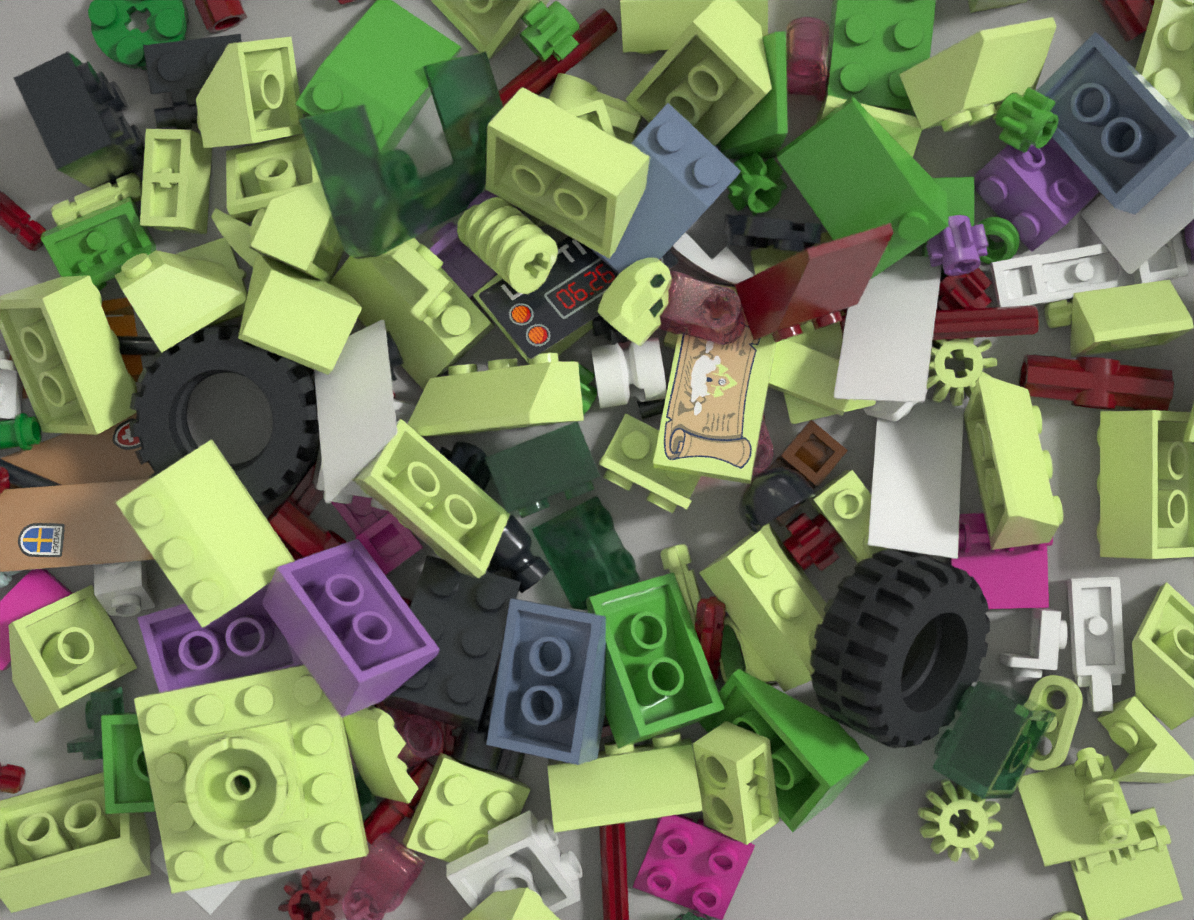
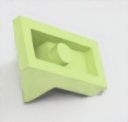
M1135 696L1113 704V711H1103L1097 718L1109 732L1111 739L1129 754L1110 778L1112 781L1170 783L1194 775V760Z

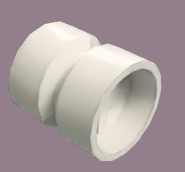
M658 337L648 338L642 346H638L631 341L628 349H622L618 343L615 345L608 344L591 347L600 408L626 405L631 396H635L640 402L666 398V382Z

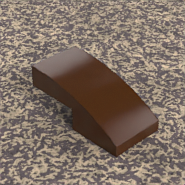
M810 420L768 469L787 467L795 470L805 478L814 490L822 483L848 450L813 420ZM801 504L790 508L773 521L780 527L784 526Z

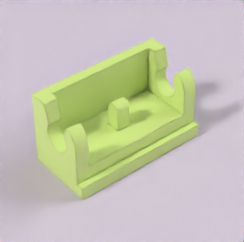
M146 129L140 226L166 232L183 230L195 234H207L212 147L203 148L201 134L192 130Z

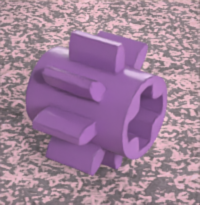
M965 215L948 217V227L927 241L928 245H926L931 267L942 264L944 273L950 276L964 275L976 270L981 265L979 257L988 254L986 248L988 242L983 224L972 227L969 217Z

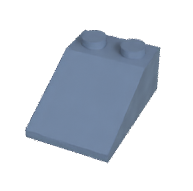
M1096 32L1037 90V92L1055 101L1051 112L1058 115L1059 121L1052 137L1116 209L1136 215L1194 160V127Z
M669 103L661 109L630 143L642 153L650 156L646 189L614 254L607 258L591 249L618 275L638 260L645 258H657L660 260L741 172Z
M510 598L486 745L576 765L598 759L605 716L606 616Z

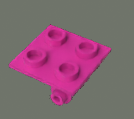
M984 513L959 514L958 559L950 558L951 566L964 570L968 575L974 577L983 591L982 593L987 600L989 609L1049 608L1047 546L1053 545V538L1049 543L992 550Z
M680 814L658 817L655 825L656 831L636 876L633 888L723 920L755 845L752 843L748 845L743 844L712 828H707L703 826L704 820L698 819L697 823H694L693 819Z

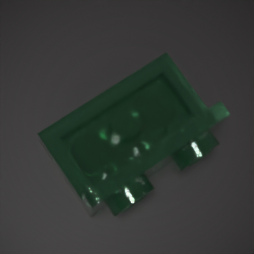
M597 496L532 529L573 609L586 610L587 598L640 581L633 556L623 546L614 528L610 512L602 505Z

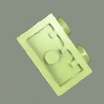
M625 413L612 441L599 462V465L607 468L603 478L628 491L633 483L650 490L646 500L671 513H674L677 505L688 509L691 503L689 499L701 476L654 468L653 460L659 430Z

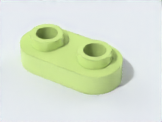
M1058 675L1046 676L1037 681L1031 690L1016 740V751L1020 760L1031 769L1052 770L1060 766L1067 757L1083 704L1082 693L1077 684L1071 679ZM1057 691L1063 692L1066 697V703L1061 709H1056L1051 702L1053 694ZM1042 737H1047L1052 744V749L1047 755H1042L1037 748L1038 741Z

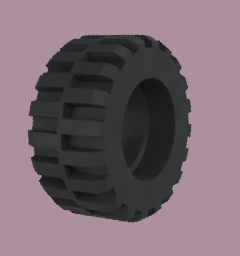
M241 325L204 328L203 330L196 331L164 352L159 350L154 355L156 361L153 365L144 367L138 378V381L142 384L140 392L132 394L130 408L137 410L136 421L129 423L130 436L139 437L142 448L135 451L141 465L148 462L154 470V473L149 477L151 479L198 449L199 446L190 433L187 421V407L193 390L203 380L215 374L235 373L245 376L262 390L269 402L273 418L272 434L265 448L257 456L246 462L229 465L257 506L261 507L291 489L309 470V465L313 458L318 456L320 434L316 390L311 378L314 371L310 367L238 339Z
M889 548L872 554V558L864 559L854 566L855 572L852 575L845 576L838 584L839 591L834 599L829 598L823 610L826 612L823 622L817 625L814 635L817 643L816 648L811 650L810 664L815 669V672L811 674V681L819 704L831 719L887 747L907 748L920 745L922 741L931 740L938 735L939 728L948 726L956 717L954 713L959 706H964L970 697L968 692L973 682L977 683L982 671L979 669L982 658L986 657L988 644L985 640L986 634L990 632V619L985 613L989 610V607L979 584L966 571L921 553Z

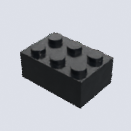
M66 52L13 78L58 171L94 189L108 182L112 185L116 183L117 178L143 170L144 156L142 153H144L145 140L135 124L130 126L125 119L122 110L128 107L127 102L116 82L109 83L102 71L96 73L89 61L83 63L70 52Z
M427 555L410 610L439 647L440 651L435 658L385 698L383 705L477 733L502 652L510 598L518 599L521 582L485 572L480 578H475L460 573L444 559Z

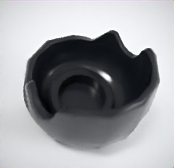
M787 467L766 469L751 479V484H747L739 503V513L752 532H756L755 526L769 524L795 505L804 504L806 499L815 497L816 493L805 478L795 470Z

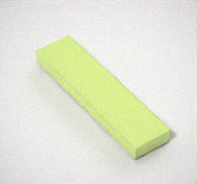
M683 298L663 341L664 346L674 350L685 301ZM788 339L776 343L768 387L843 416L850 400L834 398L839 359Z

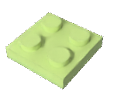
M440 753L405 834L403 843L406 848L450 863L488 844L489 830L519 816L531 789L522 782Z

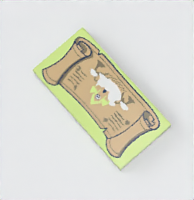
M688 281L653 460L654 468L751 484L776 343L772 335L753 340L735 287Z

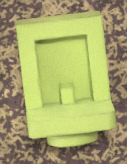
M404 242L392 257L428 289L426 294L409 313L420 322L427 316L435 320L452 301L453 298L448 292L454 286L438 271L444 263L421 243L414 250Z

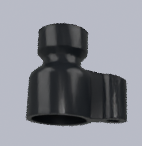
M511 514L486 572L494 573L501 569L509 570L511 579L521 582L519 592L523 593L541 580L551 569L541 556H535L531 553V536L516 517Z
M488 697L477 733L461 728L452 757L481 768L518 777L526 753L486 745L494 698Z

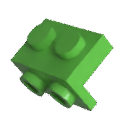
M131 196L47 230L41 236V240L61 277L90 275L92 283L99 291L107 285L106 281L115 278L114 275L122 271L121 267L126 261L141 253L149 255L156 251L157 247L147 227L140 226V213Z

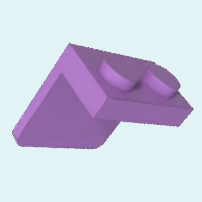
M1053 137L1042 148L1030 145L1026 153L1007 145L972 176L974 177V190L1000 218L1010 221L1017 228L1020 240L1031 252L1062 229L1099 192L1096 186Z

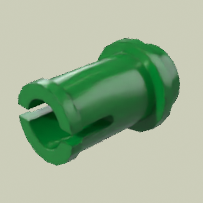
M19 413L15 419L0 421V450L20 447L23 451H29L33 448V445L40 444L41 427L35 416L29 417L26 413Z

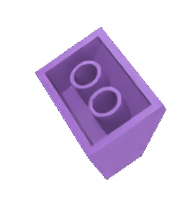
M359 539L277 567L262 602L266 611L342 718L383 701L435 658L440 651L439 647Z
M271 582L203 628L186 603L137 617L159 692L304 664L262 605Z

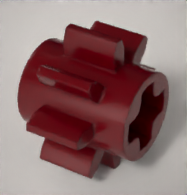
M979 267L964 275H946L940 281L938 296L941 299L937 301L936 311L986 308L992 302V299L986 294L985 290L993 282Z
M802 513L785 526L791 533V536L782 543L803 571L814 564L822 572L840 558L833 549L843 541L821 513L812 520L806 513Z
M308 870L302 875V884L300 886L295 882L288 881L283 887L285 892L292 897L283 901L278 906V911H288L292 920H334L336 916L328 907L337 904L341 899V895L331 894L327 886L330 883V876L325 877L322 881L312 880V874ZM305 894H309L311 901H319L315 911H310L309 904L300 903Z

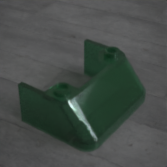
M486 51L423 66L453 160L418 176L413 160L403 150L392 149L380 153L364 104L299 119L340 241L345 251L351 257L356 259L378 257L468 210L469 204L485 190L488 124L503 108Z

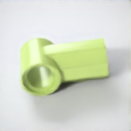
M557 74L549 100L556 106L566 110L603 98L615 137L629 144L634 140L642 115L632 105L618 98L598 92L597 87L585 80L568 74Z

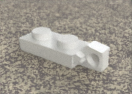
M1118 576L1067 579L1072 672L1075 675V683L1078 687H1085L1087 710L1093 712L1113 711L1112 685H1121L1122 674H1126L1120 579Z

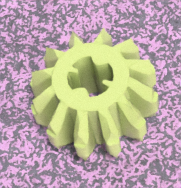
M975 338L932 340L934 347L931 348L929 377L926 388L928 389L934 384L937 385L933 394V401L937 403L942 402L948 392L953 406L962 405L964 392L970 398L978 377L990 376L982 372L983 368L997 366L996 358L983 359L981 354L992 346L990 340H984L977 345L973 344ZM950 352L955 353L956 360L964 361L965 369L957 372L959 378H955L953 370L945 369V360L953 358Z
M961 778L957 791H955L954 786L948 779L942 780L941 787L944 795L939 797L934 791L928 790L925 796L934 804L933 808L921 807L918 809V815L930 821L924 824L919 831L924 838L934 837L930 848L936 854L948 848V857L951 861L957 862L964 848L970 859L975 860L979 857V852L976 848L978 843L981 842L988 849H992L994 846V842L986 835L987 831L998 832L1002 830V824L999 821L989 818L1000 811V806L996 801H986L989 790L983 785L972 791V783L968 778ZM962 809L970 818L966 825L960 822L962 828L957 829L950 822V818L953 814L959 817L958 810Z

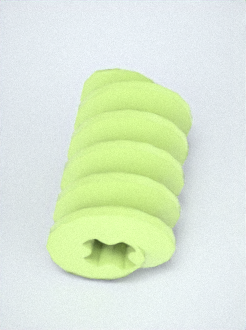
M499 197L487 199L481 204L470 207L458 220L457 233L460 241L518 293L530 294L539 289L546 281L556 262L558 253L556 242L509 202Z

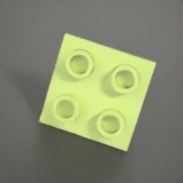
M1084 748L1076 754L1078 760L1075 764L1015 778L1044 866L1141 844L1118 781L1110 779L1115 771L1109 755L1103 757V755L1096 753L1095 748Z
M1154 807L1131 813L1141 844L1070 861L1088 920H1119L1183 900L1166 846L1171 844V838L1166 826H1160Z

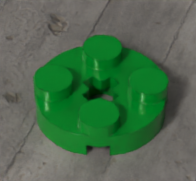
M93 0L88 9L91 31L98 47L112 61L124 67L146 70L143 45L186 40L184 36L187 30V22L189 23V17L184 0ZM135 11L140 13L149 11L151 14L146 20L149 28L143 33L137 28L129 30L128 24L132 21L131 15Z

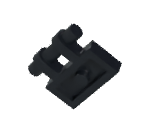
M241 34L143 45L150 94L170 92L172 107L154 109L157 128L176 126V129L179 130L192 129V124L197 123V104L188 105L186 90L199 89L204 86L227 45L242 42Z

